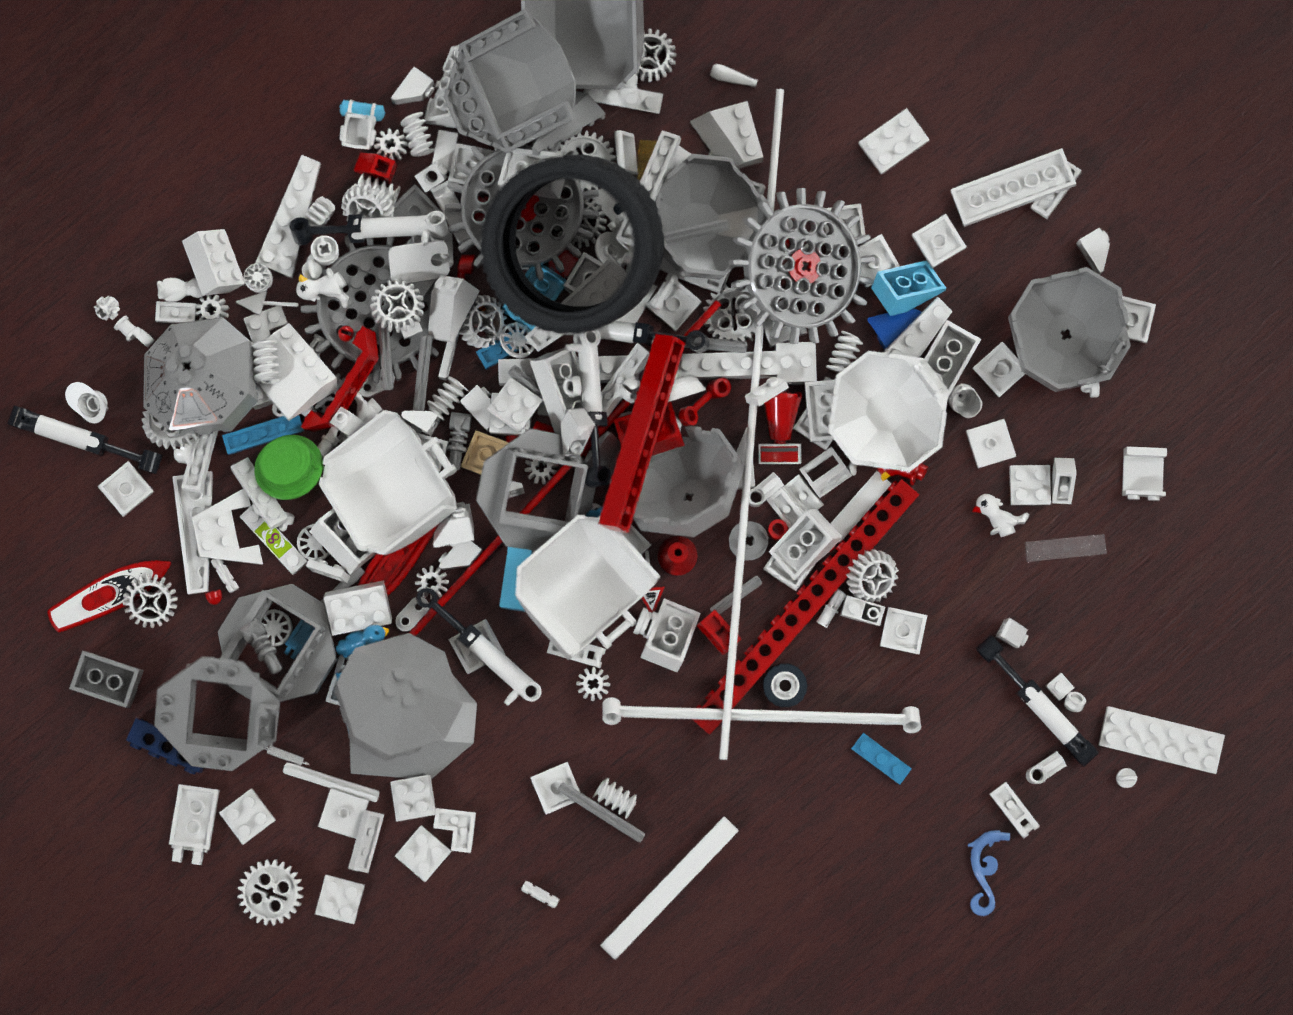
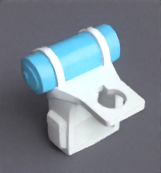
M343 100L340 105L341 116H345L344 125H341L340 141H342V145L358 149H371L372 145L375 144L376 138L374 126L376 121H382L384 118V106L377 105L376 103L369 104L354 100Z

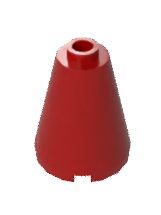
M784 390L764 403L770 439L774 440V443L786 444V440H790L802 399V392L794 391V394Z
M673 536L661 544L658 551V561L667 573L676 576L684 575L694 568L697 562V550L689 539L682 536ZM680 550L682 555L676 556L674 551Z

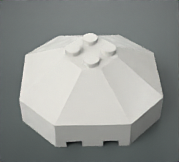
M867 351L836 375L828 432L853 464L910 472L942 448L949 390L925 358Z

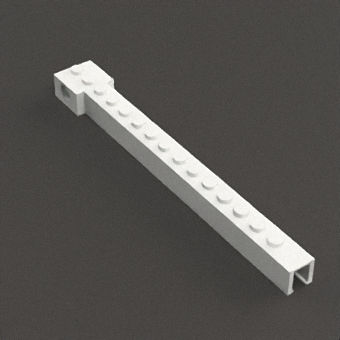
M776 343L775 351H762L760 378L777 377L778 379L786 380L788 385H804L805 382L817 381L815 343ZM754 352L682 354L676 375L677 378L693 376L697 377L698 380H713L720 377L727 379H751ZM628 355L598 356L600 383H608ZM536 358L498 359L499 385L504 386L511 377L508 372L514 365L518 366L521 372L524 371L536 381L530 361ZM645 367L638 376L639 381L642 380Z

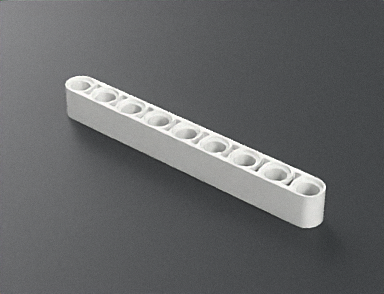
M724 816L600 946L615 960L739 830Z

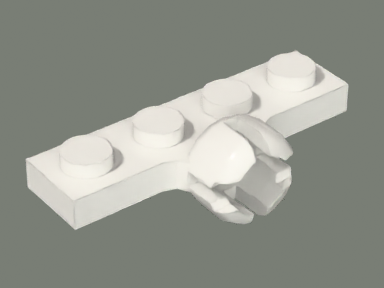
M636 74L620 90L584 89V93H588L595 102L658 114L660 113L663 98L662 93L637 88L638 76Z
M639 343L634 346L601 392L602 411L607 412V418L622 398L629 403L635 402L636 392L640 387L638 376L646 366L650 354Z
M218 431L205 435L196 433L197 440L191 439L190 445L184 442L183 448L177 444V447H180V449H174L175 460L178 463L187 464L181 486L183 491L203 492Z
M247 457L232 465L231 471L269 528L273 530L288 522V517L276 498L269 496L260 488L255 478V467Z

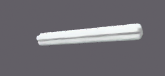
M286 762L283 769L284 774L366 800L377 802L380 792L378 790Z

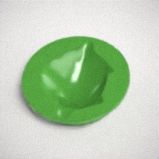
M299 435L281 436L269 442L260 451L255 462V478L260 488L269 496L281 500L295 499L311 491L318 483L323 471V458L318 447L308 438Z

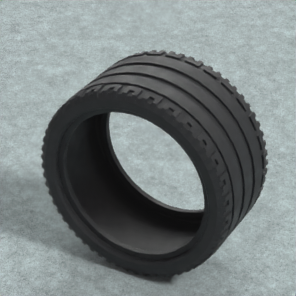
M566 155L533 163L520 170L502 186L501 190L496 193L491 201L492 204L488 207L485 214V223L482 224L480 253L483 255L481 261L484 273L487 272L488 277L486 278L491 289L495 290L496 297H498L502 304L507 306V309L513 315L519 316L523 322L531 326L534 325L536 328L559 334H580L611 324L634 309L648 294L662 264L664 254L663 224L654 200L651 199L650 193L634 175L627 172L621 166L603 158L589 155ZM575 179L599 187L618 203L629 222L633 238V255L630 269L619 289L609 299L600 304L583 307L569 306L551 300L530 283L518 261L515 236L519 217L531 197L542 187L555 180Z

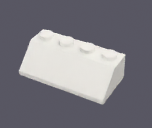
M565 348L544 354L530 361L554 432L561 434V423L567 410L582 409V396H568L563 389V382L567 377H580L576 353L567 351ZM573 381L568 383L570 391H573Z

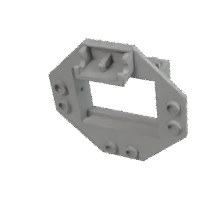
M528 428L525 429L524 433L484 461L476 501L506 547L536 551L577 515H585L586 517V512L592 508L596 487L591 488L585 483L589 468L584 463L580 454H563L561 434ZM516 456L576 467L565 521L505 511Z
M294 584L266 591L262 590L258 593L239 597L218 630L222 651L220 659L237 661L248 643L242 636L240 628L256 617L262 621L274 601L315 627L278 688L261 677L259 680L263 681L264 686L279 702L314 693L317 694L334 664L338 661L325 604ZM228 684L229 687L251 700L253 687Z
M201 657L194 663L187 664L183 671L158 688L154 726L191 766L233 771L264 750V748L273 746V742H276L280 702L264 686L263 681L259 680L260 673L252 672L244 662ZM197 680L253 687L247 740L192 733Z

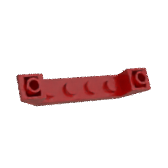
M362 326L356 333L352 343L363 352L356 359L355 365L347 374L341 388L337 390L333 401L326 408L325 414L323 415L311 410L301 425L303 429L316 432L334 427L330 421L339 408L342 406L348 410L379 359L376 332Z

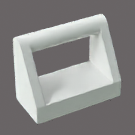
M621 130L614 131L617 165L632 175L638 174L634 134Z
M432 411L402 412V417L408 424L416 425L422 429L423 433L430 437L441 421L439 416Z
M832 446L799 469L819 498L852 476ZM833 455L839 464L813 482L807 473Z

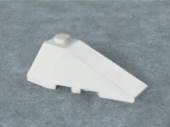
M459 45L453 46L450 49L443 66V77L435 85L438 88L436 94L428 102L425 123L456 128L445 102L444 94L451 80L449 77L453 64L456 63L459 54Z

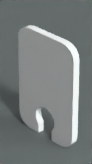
M443 240L429 241L427 246H423L422 242L392 247L388 251L392 282L395 283V280L398 279L399 284H402L404 280L407 283L438 279L440 275L447 276L450 271L449 262H442L439 265H434L431 262L434 254H448L447 244Z

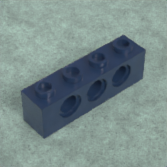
M140 718L135 719L126 739L131 742V747L141 750V748L149 750V755L158 759L160 756L167 758V763L176 767L180 764L185 767L184 770L191 774L195 775L196 772H203V767L191 766L188 761H184L182 755L174 746L170 753L165 752L164 744L169 741L154 724ZM150 733L155 738L154 743L151 745L146 742V736Z

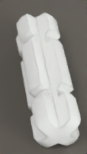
M668 273L665 278L666 282H663L656 294L657 298H654L651 302V306L655 309H662L663 301L667 300L674 288L672 285H675L678 281V277L675 274Z
M212 559L211 563L216 568V572L222 582L226 584L227 590L230 593L236 591L239 586L236 581H233L234 578L227 566L223 565V560Z
M528 881L524 882L521 888L523 892L530 893L532 897L543 903H548L547 905L555 908L559 902V898L554 895L550 896V893L537 886L534 887Z

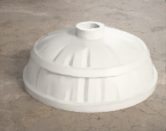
M676 375L668 402L704 391L706 388L703 387L697 377L682 376L677 378Z

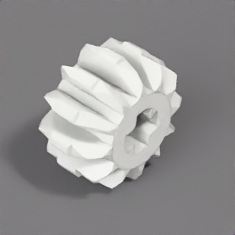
M388 129V134L386 135L381 131L382 138H375L378 144L374 145V148L378 150L376 154L387 158L390 157L392 160L397 156L398 160H401L400 153H407L404 147L408 146V143L404 141L405 136H399V130H395L392 134V130ZM393 142L395 147H390V149H388L387 144L391 145Z
M321 196L312 204L304 218L308 220L309 225L312 227L325 226L335 211V205L329 199Z
M217 294L214 295L213 299L211 295H207L206 301L201 297L200 301L203 304H196V308L200 310L195 312V315L201 316L198 321L229 316L228 313L224 312L229 309L228 305H224L226 300L224 298L219 300V295ZM211 307L216 309V311H213V315L208 312Z
M532 459L533 462L526 460L525 463L531 467L525 468V472H532L528 475L529 479L536 476L534 480L536 484L540 478H542V484H546L545 478L547 477L550 480L552 478L550 473L555 474L557 472L552 469L558 467L557 463ZM539 463H543L544 466L547 465V468H544V472H540L539 469L536 470V467H539Z
M432 565L429 567L430 572L422 568L425 575L422 576L419 573L416 575L422 579L421 581H415V585H422L417 589V592L423 588H429L428 579L436 578L435 582H437V585H432L431 589L437 593L438 597H442L439 590L442 589L445 592L448 590L442 586L443 584H449V580H442L447 574L444 572L439 575L441 572L440 567L434 573ZM424 592L423 597L426 598L429 593Z
M592 667V674L589 673L588 669H585L586 677L579 674V678L584 681L576 682V685L584 686L578 692L587 691L583 696L584 699L590 693L591 701L595 700V694L601 700L602 695L599 693L600 691L608 694V691L603 689V686L609 687L610 683H603V681L608 679L609 676L605 675L601 678L602 669L599 670L598 674H595V667ZM597 679L599 681L597 682L599 684L598 688L589 689L588 686L590 684H588V681Z

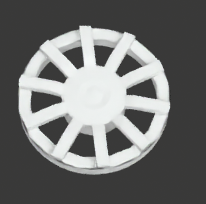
M518 322L506 325L500 333L502 348L515 358L529 356L533 352L534 347L526 340L523 334L525 332L528 334L531 330L527 325ZM508 329L512 335L505 333V331ZM504 336L508 337L509 341H505ZM507 344H510V345H511V347H512L511 350L509 349V347L507 346ZM522 347L525 348L527 353H523ZM519 349V353H515L514 350Z
M314 524L308 525L301 530L297 537L298 551L308 560H324L330 553H326L317 539L307 531ZM304 532L309 537L308 539L301 538ZM300 541H305L307 544L301 546ZM309 547L310 549L305 555L302 549ZM312 550H314L315 558L309 557ZM318 550H320L324 556L318 557Z
M268 610L263 618L267 624L263 625L268 633L267 637L272 636L271 646L278 647L285 644L292 634V621L286 613L280 610ZM275 613L280 614L277 620H275ZM269 614H271V621L267 617ZM284 616L287 621L280 623V620ZM288 624L289 629H283V626ZM282 632L287 633L284 639L280 635ZM276 636L280 639L278 643H275Z

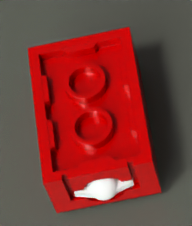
M671 401L667 403L652 456L685 446L681 434L682 424L676 417ZM631 414L614 419L621 447Z

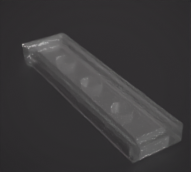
M1104 534L1025 542L1027 562L1107 554Z

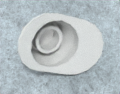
M80 382L72 383L66 389L67 403L90 423H98L104 419L109 408L103 393L93 390Z

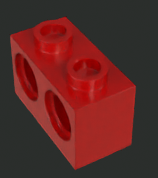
M713 610L696 626L717 650L724 655L729 650L730 626L716 610Z

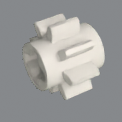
M101 296L96 301L97 305L94 308L99 318L107 321L109 318L113 320L118 316L117 312L120 308L115 298L109 296L104 298Z

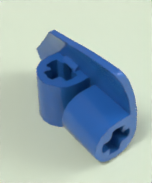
M913 308L908 312L893 316L885 313L870 317L867 321L878 335V341L885 350L922 311Z

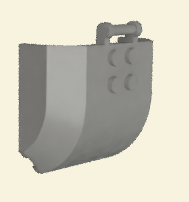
M521 0V11L527 8L560 44L576 80V89L620 90L639 70L644 44L643 0Z

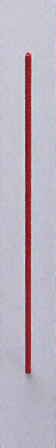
M715 300L683 336H687L691 331L699 330L720 308L721 304ZM623 400L607 418L608 426L598 428L599 437L631 403ZM591 435L580 454L581 457L591 447ZM563 465L519 513L528 515L573 466ZM499 535L437 601L442 607L502 544L503 541ZM431 608L408 633L417 636L437 612Z

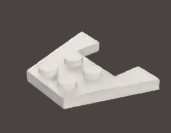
M244 489L191 518L199 557L263 565L259 545L239 549L231 510L251 506L249 496Z

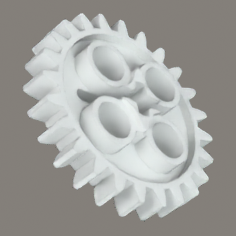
M588 131L585 132L584 136L578 133L577 137L573 136L571 140L567 139L564 141V145L561 144L560 151L556 152L566 156L575 152L576 148L579 147L582 155L603 158L609 162L616 159L615 155H610L614 151L613 148L607 149L609 141L602 143L603 136L596 139V132L589 136ZM587 146H592L594 151L591 154H586L584 149ZM579 182L582 191H589L593 188L599 190L597 186L591 183Z
M725 284L721 294L711 293L713 299L706 300L709 307L715 300L721 305L728 302L729 306L726 309L719 308L704 324L706 327H709L707 329L708 333H713L712 337L714 339L719 337V339L746 341V338L753 341L752 335L756 333V326L752 323L757 317L758 307L755 303L750 308L740 309L739 307L741 302L750 297L747 286L745 289L744 287L728 288ZM733 298H736L735 309L738 312L735 315L737 324L736 331H734L735 321L732 317V315H734ZM743 320H750L747 326H740ZM723 322H730L727 328H721Z
M143 411L145 418H142L144 424L142 428L147 438H150L152 443L156 442L158 447L164 445L165 449H168L171 445L173 449H176L177 444H179L183 448L184 442L190 445L191 438L198 439L196 432L191 428L176 430L171 433L172 431H169L163 424L158 422L148 411Z
M269 859L265 860V866L261 862H257L258 868L251 866L252 873L247 871L244 873L247 879H240L244 886L238 887L239 890L243 891V894L238 895V898H243L244 901L239 905H246L247 908L244 910V913L250 911L249 918L252 919L256 916V923H259L262 919H264V925H267L269 920H271L272 925H276L277 919L280 923H283V916L290 919L291 915L289 912L297 913L294 906H301L297 899L304 897L298 894V891L304 889V887L298 886L302 879H295L294 877L298 872L291 874L292 866L285 869V862H282L279 866L277 860H274L272 865H270ZM264 873L270 876L268 885L261 882V876ZM282 881L289 885L287 892H282L279 889V884ZM257 884L264 889L273 888L274 893L287 897V900L285 901L276 895L268 897V892L257 889L254 885ZM255 892L262 895L261 903L254 902L253 894ZM273 900L280 902L281 908L279 911H274L271 908Z

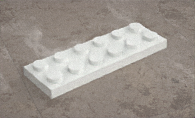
M1061 148L951 189V194L965 227L1074 187L1076 182L1064 151Z
M1107 706L1098 745L1216 774L1225 735Z

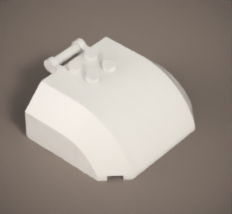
M383 410L324 456L323 478L320 477L319 486L358 550L382 555L390 554L413 543L457 510L455 494L445 480L448 476L453 475L457 469L454 465H451L439 446V440L437 437H434L423 444L416 431L396 412ZM433 449L444 467V470L441 472L428 452Z
M577 515L517 567L515 595L529 617L567 660L581 652L596 638L608 649L612 646L611 643L630 626L636 625L637 621L628 610L660 578L659 574L619 531L609 530L598 524L600 516L585 517V515ZM623 616L625 621L606 637L603 632Z

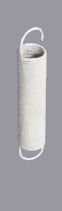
M270 746L267 750V754L297 765H302L304 760L303 757Z

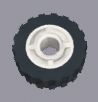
M778 664L771 668L764 678V693L767 699L774 705L783 708L792 707L802 701L806 695V677L798 667L792 664ZM782 680L790 681V690L782 691L779 687Z

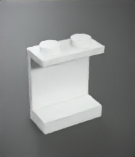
M1128 446L1124 448L1122 496H1128L1129 500H1140V497H1148L1149 501H1160V498L1166 496V492H1163L1164 458L1167 456V448Z

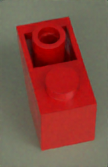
M360 152L353 171L360 174L364 173L365 176L370 175L373 179L379 178V181H386L387 184H391L397 164L395 160L378 154Z

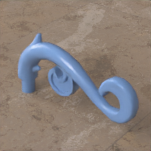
M1000 830L988 831L968 844V847H973L971 850V866L974 875L989 898L988 906L981 907L978 902L984 894L977 893L972 897L970 907L979 916L989 915L995 908V898L984 875H992L998 868L997 860L993 856L984 857L982 861L986 862L987 866L982 867L980 864V854L987 844L991 847L994 842H1000V840L1009 841L1010 833L1000 832Z

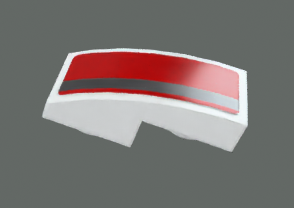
M761 443L759 444V464H801V444Z

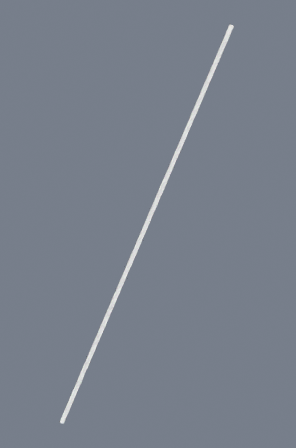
M776 89L767 193L768 205L772 212H774L784 98L783 89ZM770 236L767 238L768 246H771L772 238ZM766 256L764 260V263L767 267L770 263V258L768 256ZM764 276L762 279V284L764 286H767L768 279L766 276ZM759 308L757 310V316L761 312ZM764 323L756 326L751 391L759 386ZM749 404L719 759L727 760L757 416V405Z

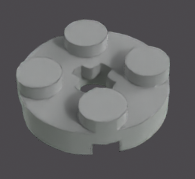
M748 521L746 536H752L754 540L752 541V546L745 545L744 561L760 558L768 546V534L764 527L759 523ZM739 524L732 529L729 536V547L735 556H737Z

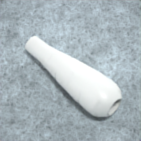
M720 64L713 65L710 74L712 78L720 81L756 87L758 81Z

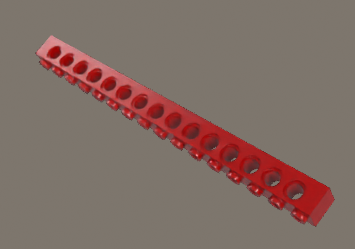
M902 479L899 482L894 481L889 486V494L886 497L882 495L875 503L877 506L873 512L869 510L862 517L864 521L860 527L855 525L848 533L851 536L848 541H841L835 548L838 552L834 557L831 555L827 557L822 563L825 567L820 572L816 570L809 578L812 582L807 587L803 585L796 593L799 597L794 602L790 600L783 608L786 610L781 617L777 615L770 624L773 625L768 632L764 630L758 636V644L755 647L751 644L744 652L746 657L742 662L739 659L735 663V675L743 676L744 684L742 686L734 684L732 709L846 580V574L851 572L848 567L854 565L852 560H858V554L864 556V551L870 552L920 495ZM892 496H897L900 499L899 506L891 505L890 498ZM879 511L886 512V521H880L877 518ZM865 526H872L874 528L873 536H867L864 533ZM852 541H859L861 543L860 551H854L851 548ZM844 555L848 558L847 566H841L838 563L839 556ZM828 570L833 571L836 576L835 580L828 581L825 578V572ZM814 585H819L822 588L823 592L820 596H815L812 593ZM801 600H806L809 603L807 611L800 610L799 602ZM788 615L795 616L796 624L794 626L786 624L785 619ZM775 630L782 631L783 639L781 641L773 639L772 634ZM760 646H769L770 654L762 656L759 652ZM748 660L756 661L757 669L755 671H749L746 668ZM726 674L718 682L720 687L716 692L712 689L705 697L707 702L703 706L698 705L696 708H707L709 705H715L718 709H724V701L720 698V692L725 690ZM692 719L709 735L722 722V720Z

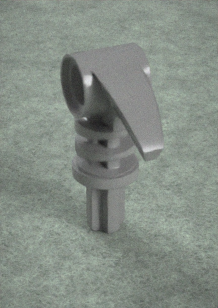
M451 412L449 429L453 430V432L450 431V436L453 437L449 438V442L452 444L447 446V450L450 451L449 462L458 471L460 470L462 453L467 451L463 444H467V440H464V437H468V434L465 432H470L472 414Z
M256 617L241 627L240 632L242 636L255 648L254 651L258 654L257 658L259 661H265L272 674L278 673L282 666L274 655L277 650L271 646L272 643L265 634L267 631L263 623Z

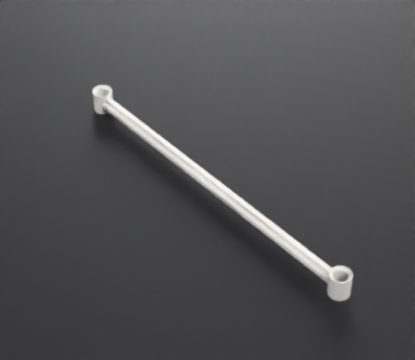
M607 698L603 701V721L606 724L615 725L620 722L621 717L723 720V709L621 706L618 699ZM913 706L904 708L901 714L731 710V720L903 725V729L907 733H916L921 729L919 709Z

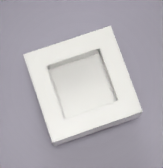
M1059 673L1046 685L1058 701L1074 689L1073 685L1062 673Z

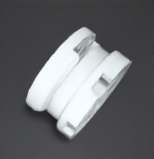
M327 235L317 237L311 245L313 260L322 266L333 264L339 256L337 242Z
M252 264L244 272L243 279L245 284L256 293L265 292L273 283L272 273L263 264Z
M643 607L633 633L637 635L640 633L644 638L648 639L658 613L654 611L651 613L647 608Z

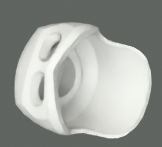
M961 383L954 387L948 397V403L953 411L965 418L975 417L982 409V400L975 389L967 384Z

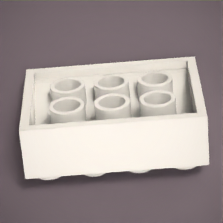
M290 323L274 332L267 339L277 341V344L272 345V347L277 348L278 351L272 353V355L278 356V359L274 360L273 363L279 364V367L273 368V370L279 372V375L274 376V378L279 379L280 382L275 384L256 383L288 421L337 390L336 376Z

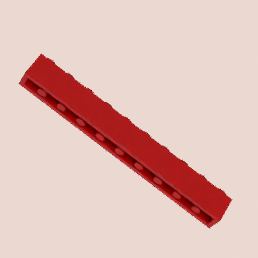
M655 334L602 513L600 514L598 524L609 530L629 533L685 347V342L675 336Z

